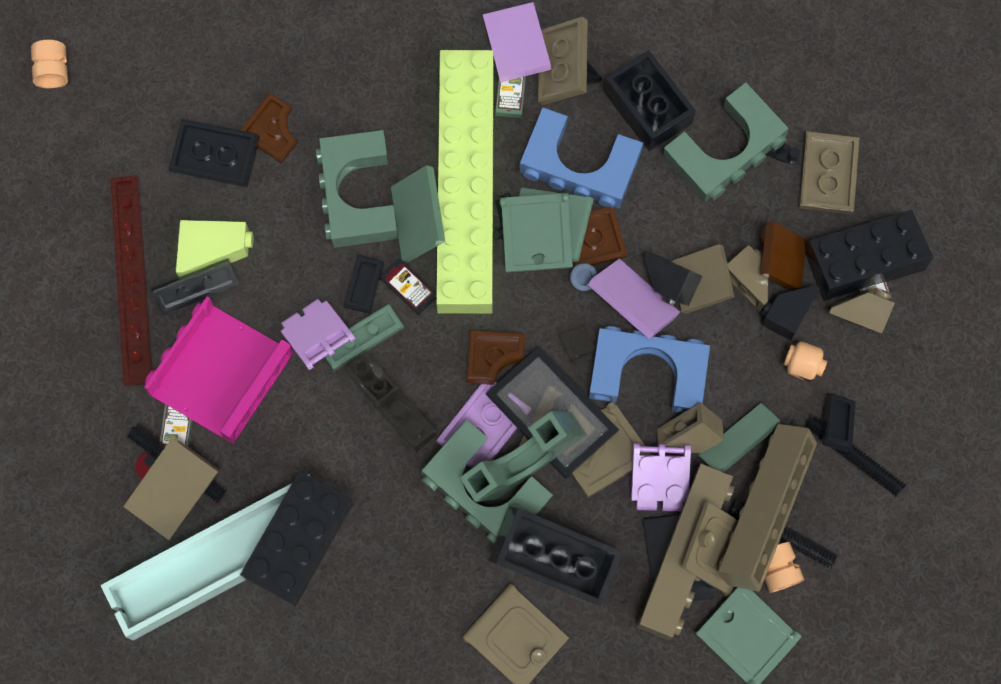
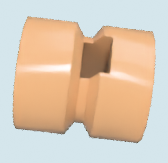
M41 40L31 45V57L34 62L32 66L33 83L38 87L47 89L65 86L68 83L67 66L65 65L67 62L66 46L56 40Z
M790 542L779 544L776 548L764 579L769 593L791 587L805 580L799 565L793 564L796 556Z

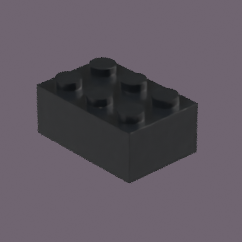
M649 50L605 77L603 91L648 151L653 150L692 125L696 110Z

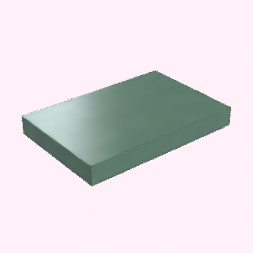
M426 165L391 186L402 261L406 262L414 260L445 242L434 168Z

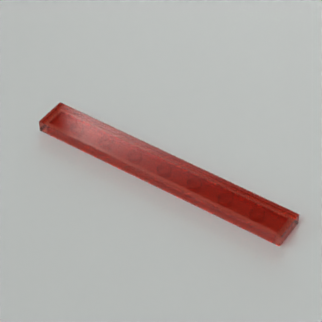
M137 175L110 178L123 384L125 387L145 384L148 374L152 371L140 190Z

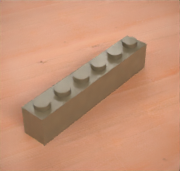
M777 424L774 434L770 436L769 447L765 457L759 463V472L755 482H752L750 485L748 499L745 506L740 510L738 524L735 531L730 535L728 549L719 563L718 572L728 585L760 592L817 445L809 428Z
M700 464L637 628L669 641L673 638L674 634L679 636L685 619L680 618L684 607L689 609L695 592L690 591L694 580L700 581L698 577L681 568L705 501L712 503L719 509L722 508L724 501L729 502L735 486L730 485L733 476Z

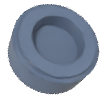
M578 263L570 271V282L578 290H590L591 287L588 284L597 275V271L588 263Z

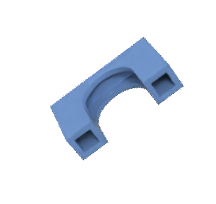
M542 108L521 159L520 173L528 180L538 181L539 179L547 182L553 189L563 190L564 188L572 191L577 196L592 197L594 200L599 201V204L603 207H617L620 209L641 155L643 143L618 134L610 156L603 167L591 173L571 171L562 164L557 154V149L567 127L568 116Z
M612 326L605 327V329L600 328L589 399L607 402L614 401L616 403L624 365L635 356L651 354L662 358L671 367L675 378L671 412L684 413L698 403H703L710 345H704L703 341L689 339L687 342L678 341L674 336L661 335L660 338L652 337L648 339L640 331H633L632 333L621 332L620 328Z

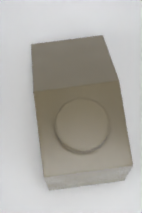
M748 245L727 265L732 285L761 312L768 302V278L761 275L763 254L757 249L753 250Z
M875 288L874 291L867 289L831 304L829 313L882 333L895 301L890 298L891 293L883 289Z
M701 402L657 429L658 446L659 444H665V447L684 448V445H690L691 453H703L724 440L722 420Z

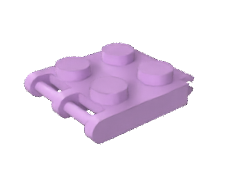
M316 299L302 309L305 314L301 317L297 312L281 323L284 327L281 330L282 335L291 344L292 349L308 370L314 368L313 364L325 356L335 354L334 350L346 342L356 340L327 301L321 303L319 299Z
M633 443L631 500H636L637 510L657 511V501H662V511L682 510L683 502H685L689 493L690 445H684V448L665 447V444H659L658 447L640 446L639 443ZM657 452L658 455H639V453ZM665 453H683V456H665Z

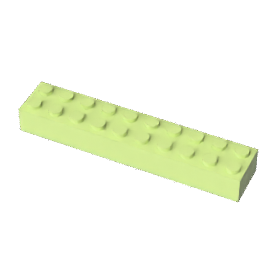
M440 50L438 199L445 242L437 246L438 313H492L493 50Z

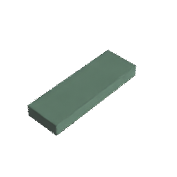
M387 304L350 327L349 330L356 340L346 342L334 350L335 354L332 356L327 355L325 358L333 371L397 333L404 326L391 306Z
M760 403L723 434L724 440L698 454L699 459L706 466L724 473L776 429L777 424H781L780 419Z

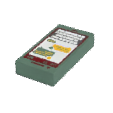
M526 76L504 82L499 80L495 116L522 118Z
M166 404L160 446L164 444V448L171 438L175 437L189 447L193 421Z

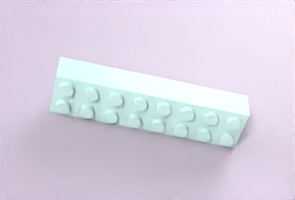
M291 484L102 584L101 587L111 608L118 611L115 613V616L125 637L135 640L245 581L246 579L240 573Z

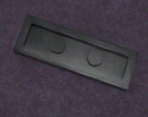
M228 258L153 287L151 291L161 314L165 315L203 300L206 297H211L239 286V282Z

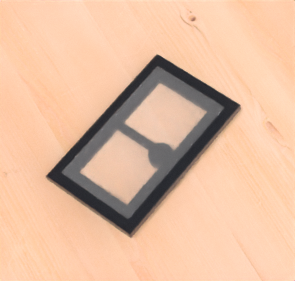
M540 347L536 348L486 393L487 397L528 440L533 437L528 427L550 411H572L587 436L550 461L553 467L565 479L619 431Z

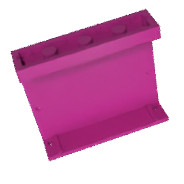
M206 297L203 303L200 302L195 306L192 312L193 317L189 323L180 328L176 336L177 340L172 348L168 347L164 351L161 363L156 371L152 370L148 374L144 388L149 396L190 418L195 423L229 443L234 444L293 355V349L288 342L281 340L280 343H277L213 306L211 298Z

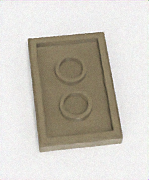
M584 17L541 30L551 70L538 73V103L546 105L586 93L588 20Z
M806 131L799 208L850 215L854 213L859 137Z
M173 437L123 507L162 536L171 540L220 470Z

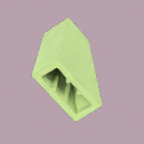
M180 220L176 265L178 277L228 258L230 263L247 257L248 248L253 247V231H249L246 222Z

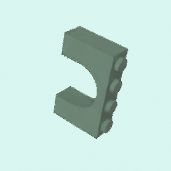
M746 82L725 98L724 109L746 134L747 147L741 154L726 160L712 158L705 154L685 131L664 147L663 157L704 202L710 198L716 200L726 190L725 186L730 182L737 183L746 174V169L751 165L754 167L758 166L766 158L765 154L772 148L774 151L778 150L787 141L786 135L789 128Z
M384 131L319 138L320 148L316 149L318 165H323V173H319L320 188L326 189V198H322L323 213L329 214L330 223H325L327 240L332 239L335 248L398 239L393 205L359 209L346 204L338 194L342 180L350 172L359 168L388 165Z
M550 411L528 427L533 437L523 445L499 459L482 461L461 476L460 479L473 500L479 502L499 499L587 436L572 411Z
M466 420L421 471L420 474L424 477L421 481L433 492L438 489L444 494V502L456 511L460 508L467 515L464 519L475 529L481 527L488 533L486 538L494 545L509 507L520 508L536 515L553 495L531 476L510 501L504 505L485 507L474 502L466 493L460 477L463 476L466 464L488 438Z

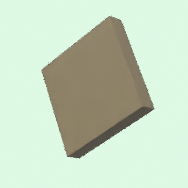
M718 244L672 261L702 275L690 305L687 306L680 303L682 313H690L735 298L723 245Z

